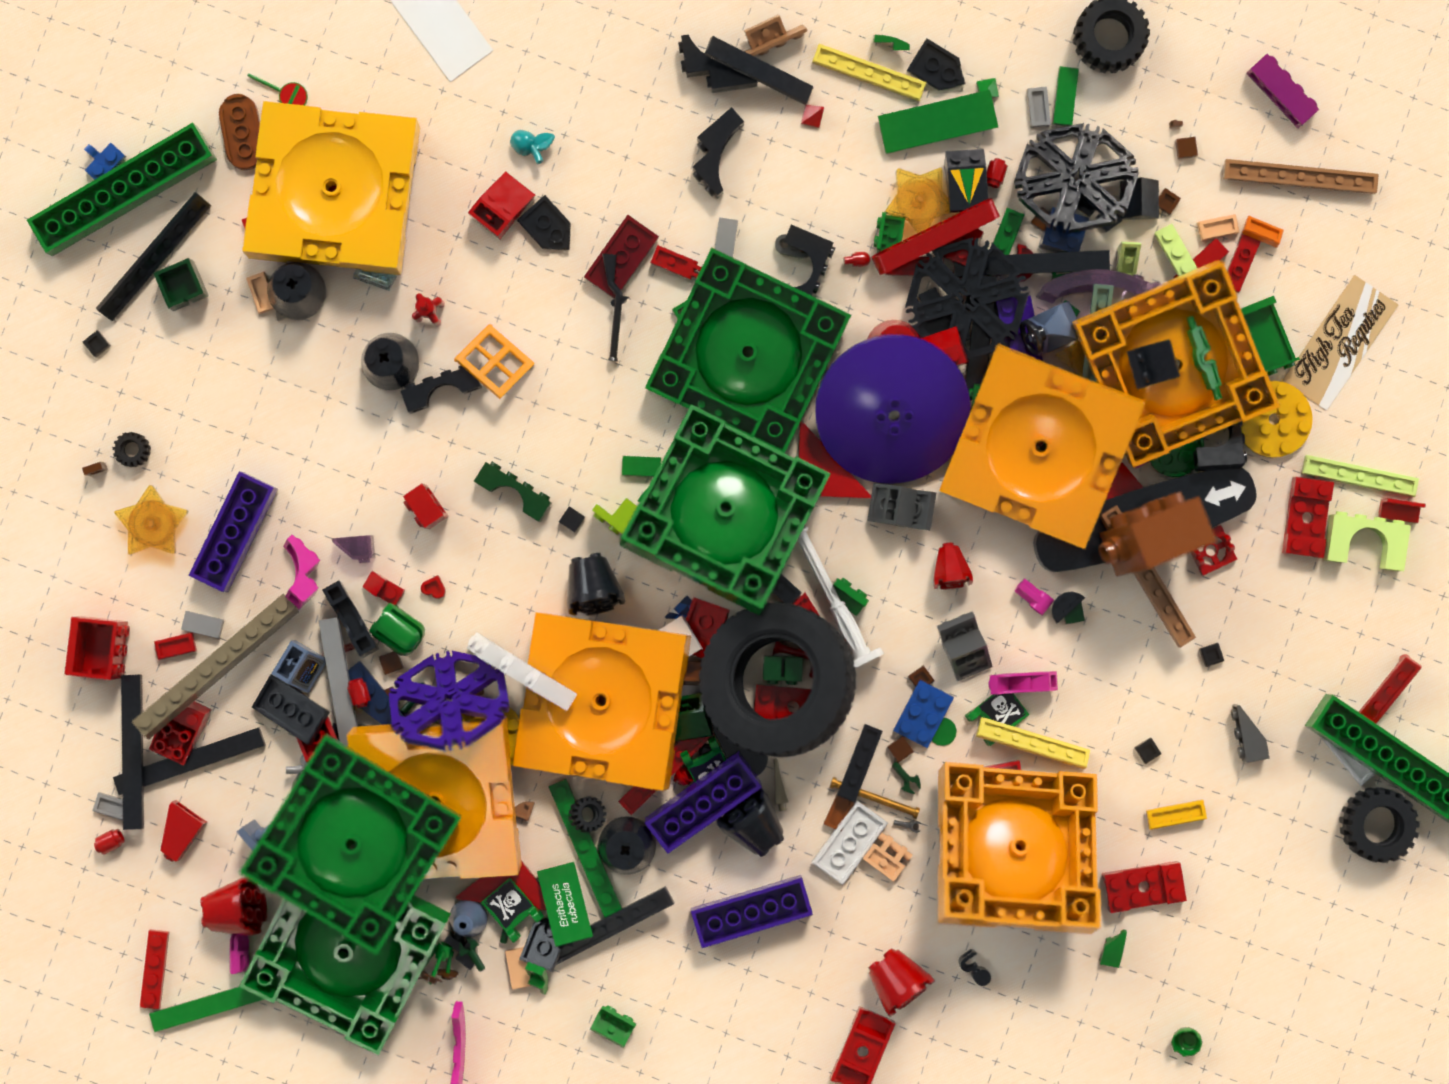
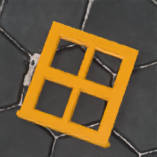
M492 324L484 328L454 358L455 362L460 364L499 399L535 364L498 332ZM489 335L503 346L494 357L480 345ZM475 349L489 360L480 370L465 359ZM509 352L523 363L514 374L500 363ZM495 366L509 377L500 388L486 377Z

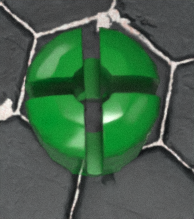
M389 603L382 610L383 613L377 622L374 621L369 633L400 656L410 655L424 638L425 627L397 605Z

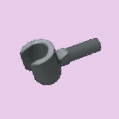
M894 820L893 825L903 826L918 833L920 830L913 829V825L921 823L917 820L910 822Z

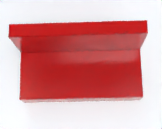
M1389 498L1381 499L1378 517L1419 523L1420 508H1425L1426 504Z

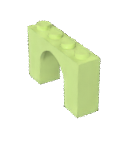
M1340 511L1329 515L1323 560L1347 563L1352 536L1358 530L1368 528L1376 532L1382 541L1379 569L1405 570L1411 528L1410 525H1404L1405 521L1393 520V523L1385 522L1386 518L1374 517V520L1366 519V515L1360 514L1350 517L1347 512Z

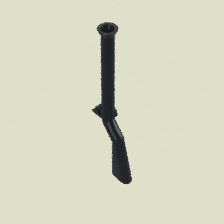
M602 253L607 285L615 294V299L611 301V305L614 307L610 357L608 360L618 361L617 353L622 304L626 303L630 297L623 296L622 291L614 282L617 255Z

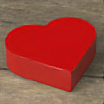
M439 575L423 582L421 585V592L423 594L432 595L436 599L443 598L446 594V589Z

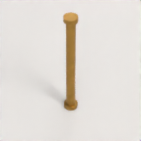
M833 777L829 788L833 789L835 787L839 789L842 782ZM860 789L858 796L912 815V818L917 819L920 811L918 807L913 808Z

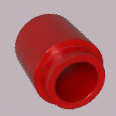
M994 158V161H989L986 171L987 186L1000 188V184H1003L1008 168L1004 160Z
M363 678L349 681L347 690L352 705H357V708L368 705V701L371 698Z
M112 829L96 837L94 847L98 853L101 852L105 855L121 847L125 839L119 829Z

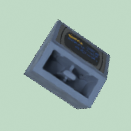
M292 640L271 674L287 684L309 693L326 665L325 657L297 640Z

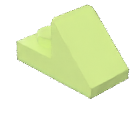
M1120 243L1117 248V278H1136L1141 243Z

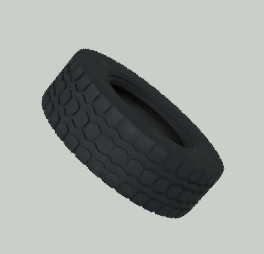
M767 602L760 616L747 609L737 612L735 616L732 615L725 621V624H722L716 630L717 633L711 637L710 644L706 646L705 656L702 657L700 665L702 667V670L699 671L701 699L703 705L706 706L705 710L708 717L711 718V722L733 744L747 751L766 756L791 757L801 755L824 744L839 730V727L846 720V715L850 712L851 703L854 701L856 671L852 654H850V649L844 638L824 618L795 604ZM778 641L796 643L807 654L812 665L813 686L811 693L804 705L795 713L780 719H765L752 709L745 697L743 689L745 668L751 657L759 649L770 643Z

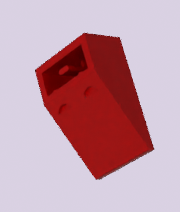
M505 171L468 211V214L501 240L536 195Z
M194 701L154 735L149 750L184 766L207 723L212 709Z

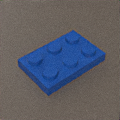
M919 679L893 731L928 748L954 697Z

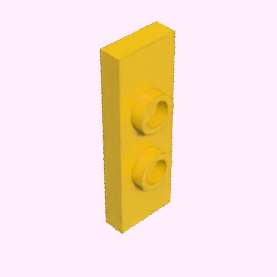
M1202 799L1146 810L1150 830L1207 819L1204 800Z

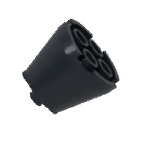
M290 262L280 266L271 275L267 294L271 305L279 314L292 320H302L313 316L320 309L326 298V286L322 276L314 267L306 263ZM293 281L297 283V285H295V289H292Z
M380 334L371 339L363 350L361 357L363 373L370 383L380 389H402L410 384L418 373V351L410 340L400 334ZM382 354L388 356V362L384 361L381 357Z
M593 553L590 557L583 559L582 557L571 559L567 594L569 614L575 616L577 612L586 614V616L596 615L614 610V606L618 603L620 605L625 603L624 592L607 558L602 557L601 553Z
M762 788L717 820V825L723 833L760 857L765 856L770 848L784 840L782 825L769 796Z
M627 816L618 817L609 822L601 832L598 842L599 854L604 864L612 871L624 875L635 874L645 869L652 861L656 850V839L643 820ZM622 845H624L625 847L630 846V849H629V851H623V852H621V851H622V847H621V846H622Z

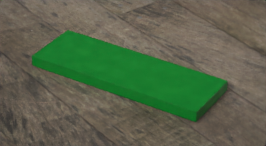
M991 90L878 116L886 154L998 128Z

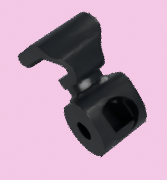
M970 949L959 957V966L965 972L972 971L971 976L978 985L986 986L991 981L989 971L985 967H977L976 962L972 964L965 963L977 955L975 950Z

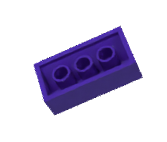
M1031 295L1028 296L1022 321L1035 316ZM1011 297L994 302L995 313L1005 324H1010L1014 320L1018 305L1017 299ZM1020 328L1018 336L1015 332L1010 331L1014 335L1015 340L1011 339V337L1005 338L1004 341L1009 348L1043 362L1042 354L1034 356L1027 350L1021 338Z

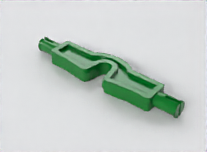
M1194 315L1186 318L1190 328L1187 334L1193 348L1192 359L1194 365L1201 372L1207 390H1212L1214 400H1219L1223 398L1219 389L1222 383L1216 362L1213 359L1204 360V355L1211 350V347L1205 337L1202 326H1197Z

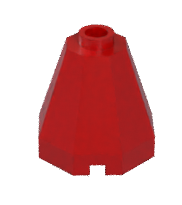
M952 542L942 544V547L938 550L934 572V589H938V586H940L941 590L962 588L966 582L968 585H972L973 575L959 546L954 545Z

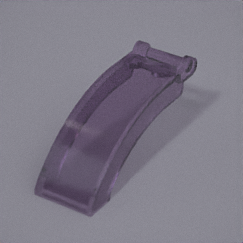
M1101 269L1083 270L1069 273L1047 282L1041 287L1036 297L1053 304L1055 300L1066 295L1092 292L1093 283L1113 285L1136 296L1162 284L1160 282H1147L1144 280V277L1135 274L1132 276L1118 271Z

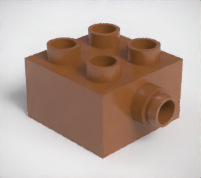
M1180 491L1147 502L1135 510H1129L1109 518L1112 528L1099 533L1103 542L1099 546V551L1104 562L1112 564L1117 577L1151 569L1217 540L1200 498L1196 497L1184 501Z

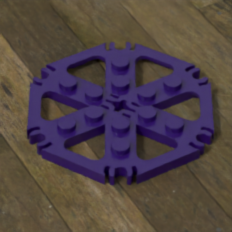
M446 651V656L443 658L439 656V653H436V660H434L432 654L399 676L394 681L397 689L390 688L389 701L393 731H395L396 735L400 733L401 740H404L406 743L446 751V745L448 750L452 751V746L458 744L459 748L462 749V742H464L465 747L469 746L502 723V720L505 719L503 711L509 712L510 704L505 673L495 669L496 667L475 655L452 651L451 657L450 652ZM457 661H466L479 665L477 670L457 682L455 663ZM434 667L437 687L413 682L411 679L425 668ZM498 682L499 696L496 699L475 695L491 683ZM400 700L423 705L406 717L399 715L398 701ZM461 713L486 720L473 730L464 731ZM441 718L443 734L440 737L434 738L418 734Z

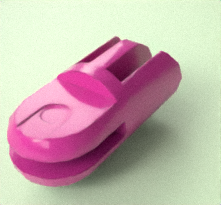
M232 934L230 937L229 971L231 974L246 972L249 967V937L247 935Z

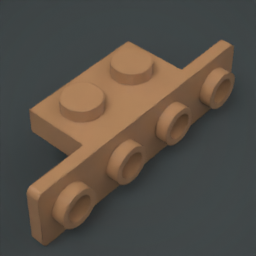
M776 15L744 30L750 45V49L744 52L752 56L764 55L775 46L777 48L784 46L787 43L786 41L792 38L795 40L803 37L804 33L808 30L802 24L786 32L781 17Z

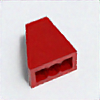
M177 800L169 804L160 849L164 853L163 856L172 862L181 860L207 823L206 820Z

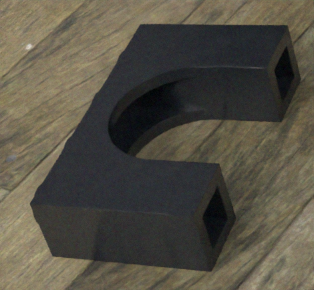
M791 224L784 243L806 252L813 263V272L810 279L805 284L794 288L812 296V293H817L821 284L817 282L820 275L824 276L827 270L826 260L828 257L832 258L836 248L833 247L834 242Z
M1242 421L1227 427L1229 439L1224 445L1195 449L1193 452L1195 472L1241 469L1247 462V453L1243 450L1245 435L1241 433Z

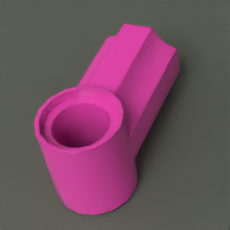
M1025 578L1014 590V592L1029 603L1032 609L1042 616L1054 602L1048 594L1037 589Z

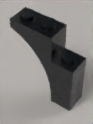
M689 34L681 35V42H678L679 53L684 54L681 67L682 72H686L687 78L710 75L706 76L707 87L712 89V93L757 87L758 82L704 55L693 43Z
M732 107L697 137L699 142L697 146L703 153L707 152V154L692 166L694 178L699 183L702 181L706 185L705 190L711 197L715 195L717 199L723 195V188L719 178V164L723 150L732 136L744 126V120Z

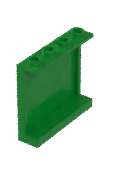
M1274 295L1241 308L1263 368L1268 376L1278 373L1277 368L1283 366L1284 370L1295 366V361L1300 360L1299 357L1296 358L1274 306L1277 303Z

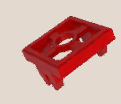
M1222 525L1212 528L1215 537L1223 541L1218 544H1208L1216 548V553L1213 556H1209L1206 553L1208 545L1204 546L1201 552L1198 549L1191 552L1202 576L1238 560L1233 551L1235 546L1231 544V538L1228 534H1225ZM1226 547L1225 556L1222 561H1219L1217 557L1219 550ZM1203 557L1211 558L1214 564L1204 563Z

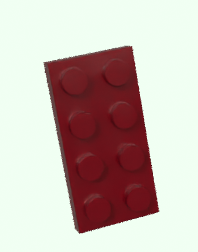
M627 215L584 275V278L615 299V294L607 285L602 253L617 255L614 282L622 291L659 236Z

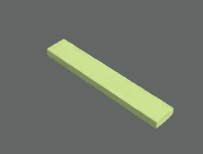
M1305 455L1301 472L1304 475L1409 497H1416L1419 478L1310 455Z

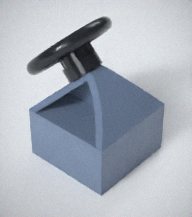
M1067 301L1021 322V338L1031 354L1034 356H1039L1042 352L1046 354L1078 339L1072 321L1077 320L1070 302Z

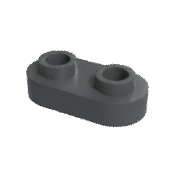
M787 234L777 237L775 248L780 254L801 259L809 257L806 252H801L798 248L788 245L787 248L781 247V243L784 242Z

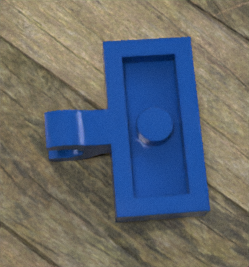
M111 142L101 153L88 144L84 150L94 158V161L85 171L93 179H97L116 168L127 156Z

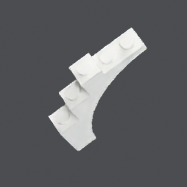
M478 632L470 638L467 649L473 652L474 655L566 711L569 709L577 696L575 692L517 658Z

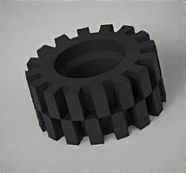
M134 432L122 433V436L119 435L117 437L118 440L114 441L115 447H112V450L115 451L113 455L117 458L116 460L122 465L129 467L143 465V462L148 460L147 456H150L151 453L149 452V449H151V446L148 445L149 441L143 435ZM130 442L136 443L139 448L137 455L134 457H129L125 453V447Z
M591 796L580 798L575 801V804L571 805L572 810H569V814L572 816L569 817V820H573L571 825L576 826L575 829L577 831L581 830L583 833L591 832L603 826L602 822L606 820L603 818V816H606V812H603V809L606 808L601 806L602 802L600 800L597 801L598 798H591ZM585 807H589L593 811L594 816L590 822H586L582 818V810Z

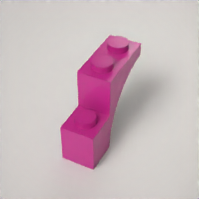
M291 535L287 538L283 547L288 551L294 562L295 581L285 597L300 610L315 596L319 588L316 582L307 576L317 568L320 559H318L315 552L310 551L304 546L301 539Z
M1057 671L990 675L988 686L991 690V695L1058 690Z

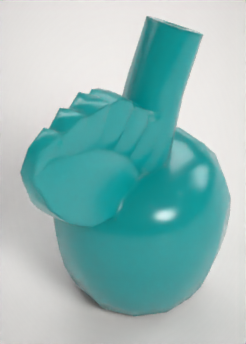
M517 130L512 134L510 144L515 152L523 156L532 154L536 164H540L543 162L539 151L547 150L553 143L555 135L541 133L535 137L534 134L528 131Z

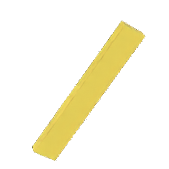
M818 44L812 61L814 64L916 101H920L926 82L822 44Z
M981 717L976 737L1082 769L1087 768L1090 749Z

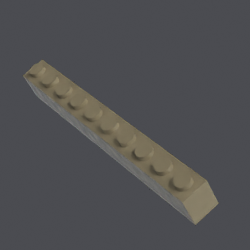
M283 593L134 719L132 723L147 739L152 738L299 612L298 609Z

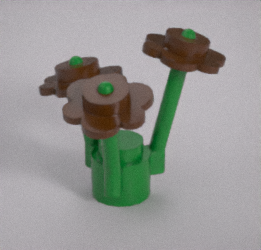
M439 941L424 966L425 968L434 954H436L437 962L431 976L423 968L418 979L423 978L429 984L433 983L436 985L437 981L442 983V980L435 978L436 973L445 980L456 978L459 972L450 969L454 951H452L453 947ZM447 958L446 969H439L441 961H446Z

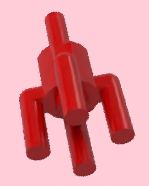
M420 293L416 294L417 302L415 309L417 311L412 314V318L418 323L423 318H429L435 326H440L441 320L436 316L437 307H444L445 302L440 297L431 300Z

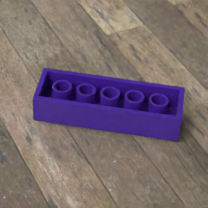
M239 471L188 576L219 591L229 592L278 488Z
M738 751L646 816L645 825L668 854L762 788L761 781Z
M801 875L691 908L701 948L813 915Z

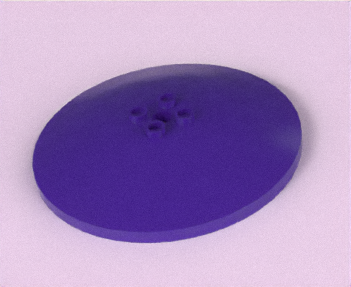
M907 335L873 337L846 350L825 373L820 383L815 403L818 433L830 456L851 474L864 480L884 484L904 483L922 478L946 463L955 452L971 410L969 391L965 379L955 362L932 343ZM892 411H897L900 415L897 419H890L889 414Z

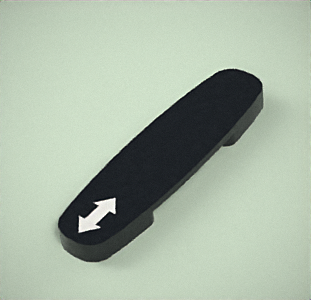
M1244 468L1210 470L1163 481L1105 500L1099 515L1116 505L1121 513L1129 510L1132 511L1142 507L1147 502L1181 491L1184 501L1196 497L1200 498L1212 528L1250 510L1255 504L1257 494L1254 481L1250 473ZM1098 516L1085 549L1038 531L1033 541L1037 560L1044 569L1051 572L1075 570L1103 564L1105 562L1099 551V546L1103 542L1099 533L1107 529Z

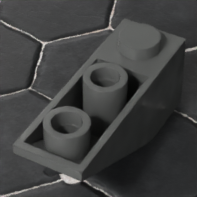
M1232 704L1231 716L1233 721L1236 722L1234 734L1236 740L1239 739L1240 745L1237 748L1239 758H1242V761L1247 763L1270 759L1265 737L1242 707L1238 704Z

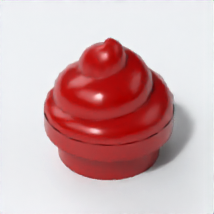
M680 767L676 771L673 781L679 785L687 786L690 785L693 778L687 767Z

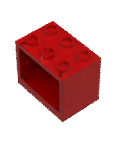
M86 616L71 617L64 675L105 680L121 679V675L125 673L123 660L128 650L127 645H125L126 637L130 633L128 621Z

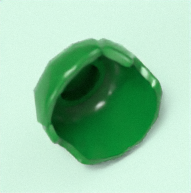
M1183 1027L1177 1030L1171 1041L1174 1052L1180 1053L1183 1057L1196 1055L1203 1043L1199 1032L1190 1027Z

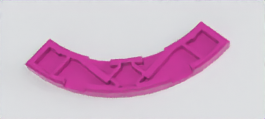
M456 1001L451 1016L456 1045H454L453 1063L455 1064L450 1084H462L465 1063L466 1025L463 1002Z

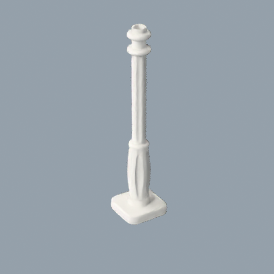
M805 526L798 538V542L831 607L829 610L832 612L842 637L853 653L854 666L857 668L884 653L881 648L871 651L869 647H866L859 627L846 607L845 602H841L806 533L808 527Z

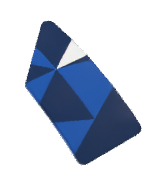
M686 596L665 618L677 619L682 615L686 618L692 600Z

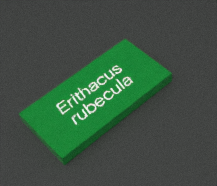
M571 862L537 871L555 947L592 938L593 934L575 863Z

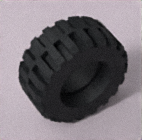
M1094 0L1083 10L1074 27L1073 34H1075V37L1073 38V43L1077 45L1075 50L1077 55L1081 54L1083 57L1081 61L1084 64L1087 62L1091 64L1089 68L1093 70L1099 68L1101 73H1106L1107 71L1117 73L1118 70L1123 71L1130 65H1133L1142 55L1149 42L1150 29H1147L1149 25L1148 18L1144 19L1143 17L1145 12L1143 9L1138 10L1136 8L1138 5L1136 2L1133 1L1131 4L1127 2L1128 0ZM1102 19H1115L1122 23L1128 33L1126 46L1120 50H1108L1102 47L1094 35L1096 24Z
M1370 787L1365 788V791L1356 792V797H1350L1347 800L1348 806H1343L1341 810L1344 812V816L1339 818V823H1342V827L1339 829L1340 833L1344 835L1343 841L1350 846L1349 849L1352 852L1373 862L1388 863L1389 860L1393 862L1399 860L1398 856L1400 855L1404 857L1408 854L1407 849L1414 847L1415 843H1413L1414 838L1418 839L1419 833L1416 832V828L1420 827V822L1416 821L1415 817H1418L1417 811L1412 809L1413 804L1406 800L1405 796L1389 789ZM1377 807H1385L1391 811L1394 817V829L1386 840L1375 843L1366 837L1364 821L1370 811Z

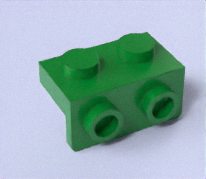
M882 212V217H878L876 228L880 229L879 236H875L874 247H877V253L902 241L905 217L886 215V212Z
M836 578L833 586L841 602L844 601L848 610L857 616L869 602L866 599L868 595L860 589L857 591L850 587L852 583L845 578L841 580Z
M608 1005L606 1007L602 1006L589 1030L624 1048L636 1023L633 1022L634 1020L631 1017L616 1013L617 1010Z

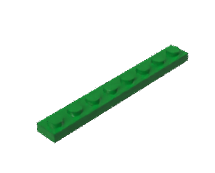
M567 778L550 785V792L602 913L606 917L622 909V906L590 832L583 833L581 830L577 831L575 829L576 826L571 825L573 820H569V817L572 816L569 814V810H572L571 805L575 804L576 799Z

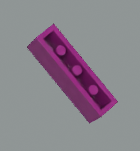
M1268 53L1246 72L1297 129L1319 110L1316 101L1308 97L1304 93L1303 87L1297 83L1295 84L1289 72L1284 69L1282 70L1276 58L1271 55L1269 56Z

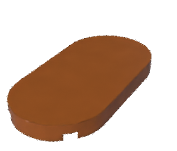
M232 94L224 100L219 108V119L226 156L236 168L252 170L256 168L257 162L255 156L260 127L258 109L249 97L243 94Z

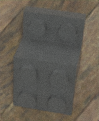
M874 483L867 521L930 531L937 493L903 486Z
M973 611L937 626L943 649L952 665L957 681L993 667L987 644L978 628Z

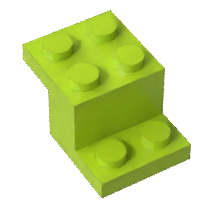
M626 498L613 515L609 514L598 504L595 505L592 511L595 512L593 516L602 523L608 522L610 524L608 528L619 535L620 533L623 534L637 506Z

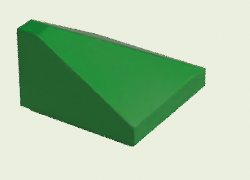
M995 78L976 81L978 92L991 90L992 98L999 97Z

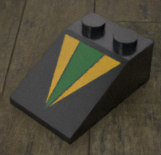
M984 149L946 151L944 169L950 213L962 212L988 199Z

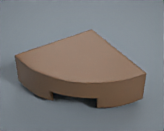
M526 801L518 804L515 807L516 817L529 821L535 802Z

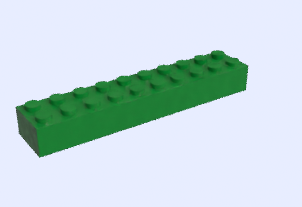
M192 122L27 219V222L45 253L54 256L215 162L217 158L198 126Z
M1325 694L1305 726L1449 823V773L1336 696Z

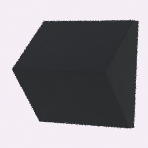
M1143 177L1137 178L1127 213L1125 212L1123 217L1120 216L1122 220L1159 219V180ZM1125 180L1120 181V200L1123 199L1127 187Z

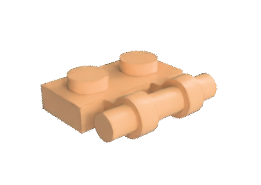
M881 832L878 839L883 842L882 845L879 847L873 843L862 859L894 882L905 867L899 861L902 857L909 861L912 854L907 851L905 846H900L893 841L894 838L890 835L887 836ZM888 847L897 852L894 857L886 852Z

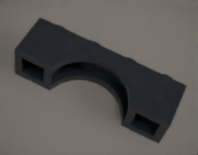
M460 365L458 366L459 370L453 372L446 370L440 373V377L433 378V376L423 379V383L415 385V383L404 386V390H401V394L408 413L412 414L429 408L430 397L439 387L446 385L454 386L464 394L483 387L475 377Z
M338 580L324 588L322 591L345 627L358 655L361 658H365L379 650L343 583Z

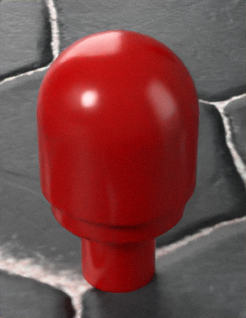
M854 252L851 256L843 258L844 265L852 264L853 267H865L871 260L867 252Z

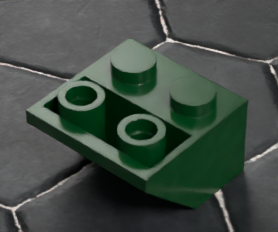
M702 693L681 696L675 736L676 742L713 736L711 718L708 717L705 710L706 706L703 705Z

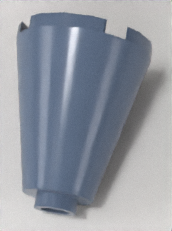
M462 900L456 903L450 911V926L459 936L465 938L475 937L486 927L488 916L480 902Z

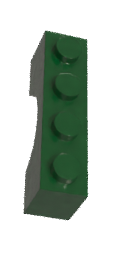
M493 461L490 464L485 462L474 482L490 492L506 486L516 489L523 500L522 512L541 522L552 505V502L549 501L550 497L543 492L537 494L532 491L534 487L525 481L523 484L516 481L518 477L511 472L503 473L500 471L501 466Z

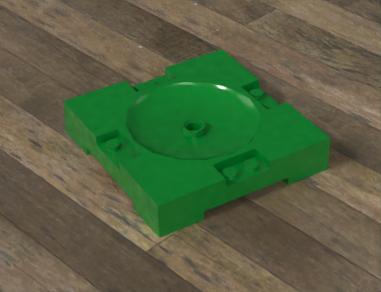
M711 247L645 389L688 409L692 404L726 421L727 425L785 453L849 322L851 314ZM746 346H751L754 350L751 357H746L743 354V349Z
M691 404L640 504H638L620 538V546L671 572L675 571L707 587V590L760 616L831 473L798 457L793 458L727 425L726 421ZM726 506L730 509V512L725 513L720 508Z
M326 734L239 873L271 893H275L341 932L343 936L377 955L462 815ZM354 839L357 842V847L354 849L348 848L346 845L347 840Z
M413 895L382 948L375 955L343 936L341 932L283 898L239 987L273 1004L277 1001L344 1034V1039L379 1056L451 913ZM341 948H346L349 953L342 951Z

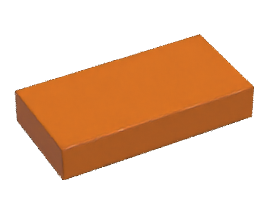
M1248 215L1242 234L1277 248L1284 230Z

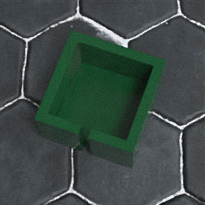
M190 258L153 273L166 305L172 311L190 305L188 301L194 303L209 296L196 264Z
M763 655V680H767V684H778L779 681H786L787 685H798V681H802V657Z

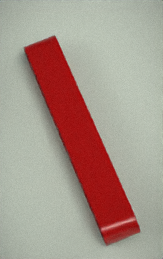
M989 198L876 253L871 258L879 275H882L994 221L1000 215L993 199Z

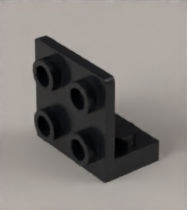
M1170 339L1127 351L1137 389L1180 377Z

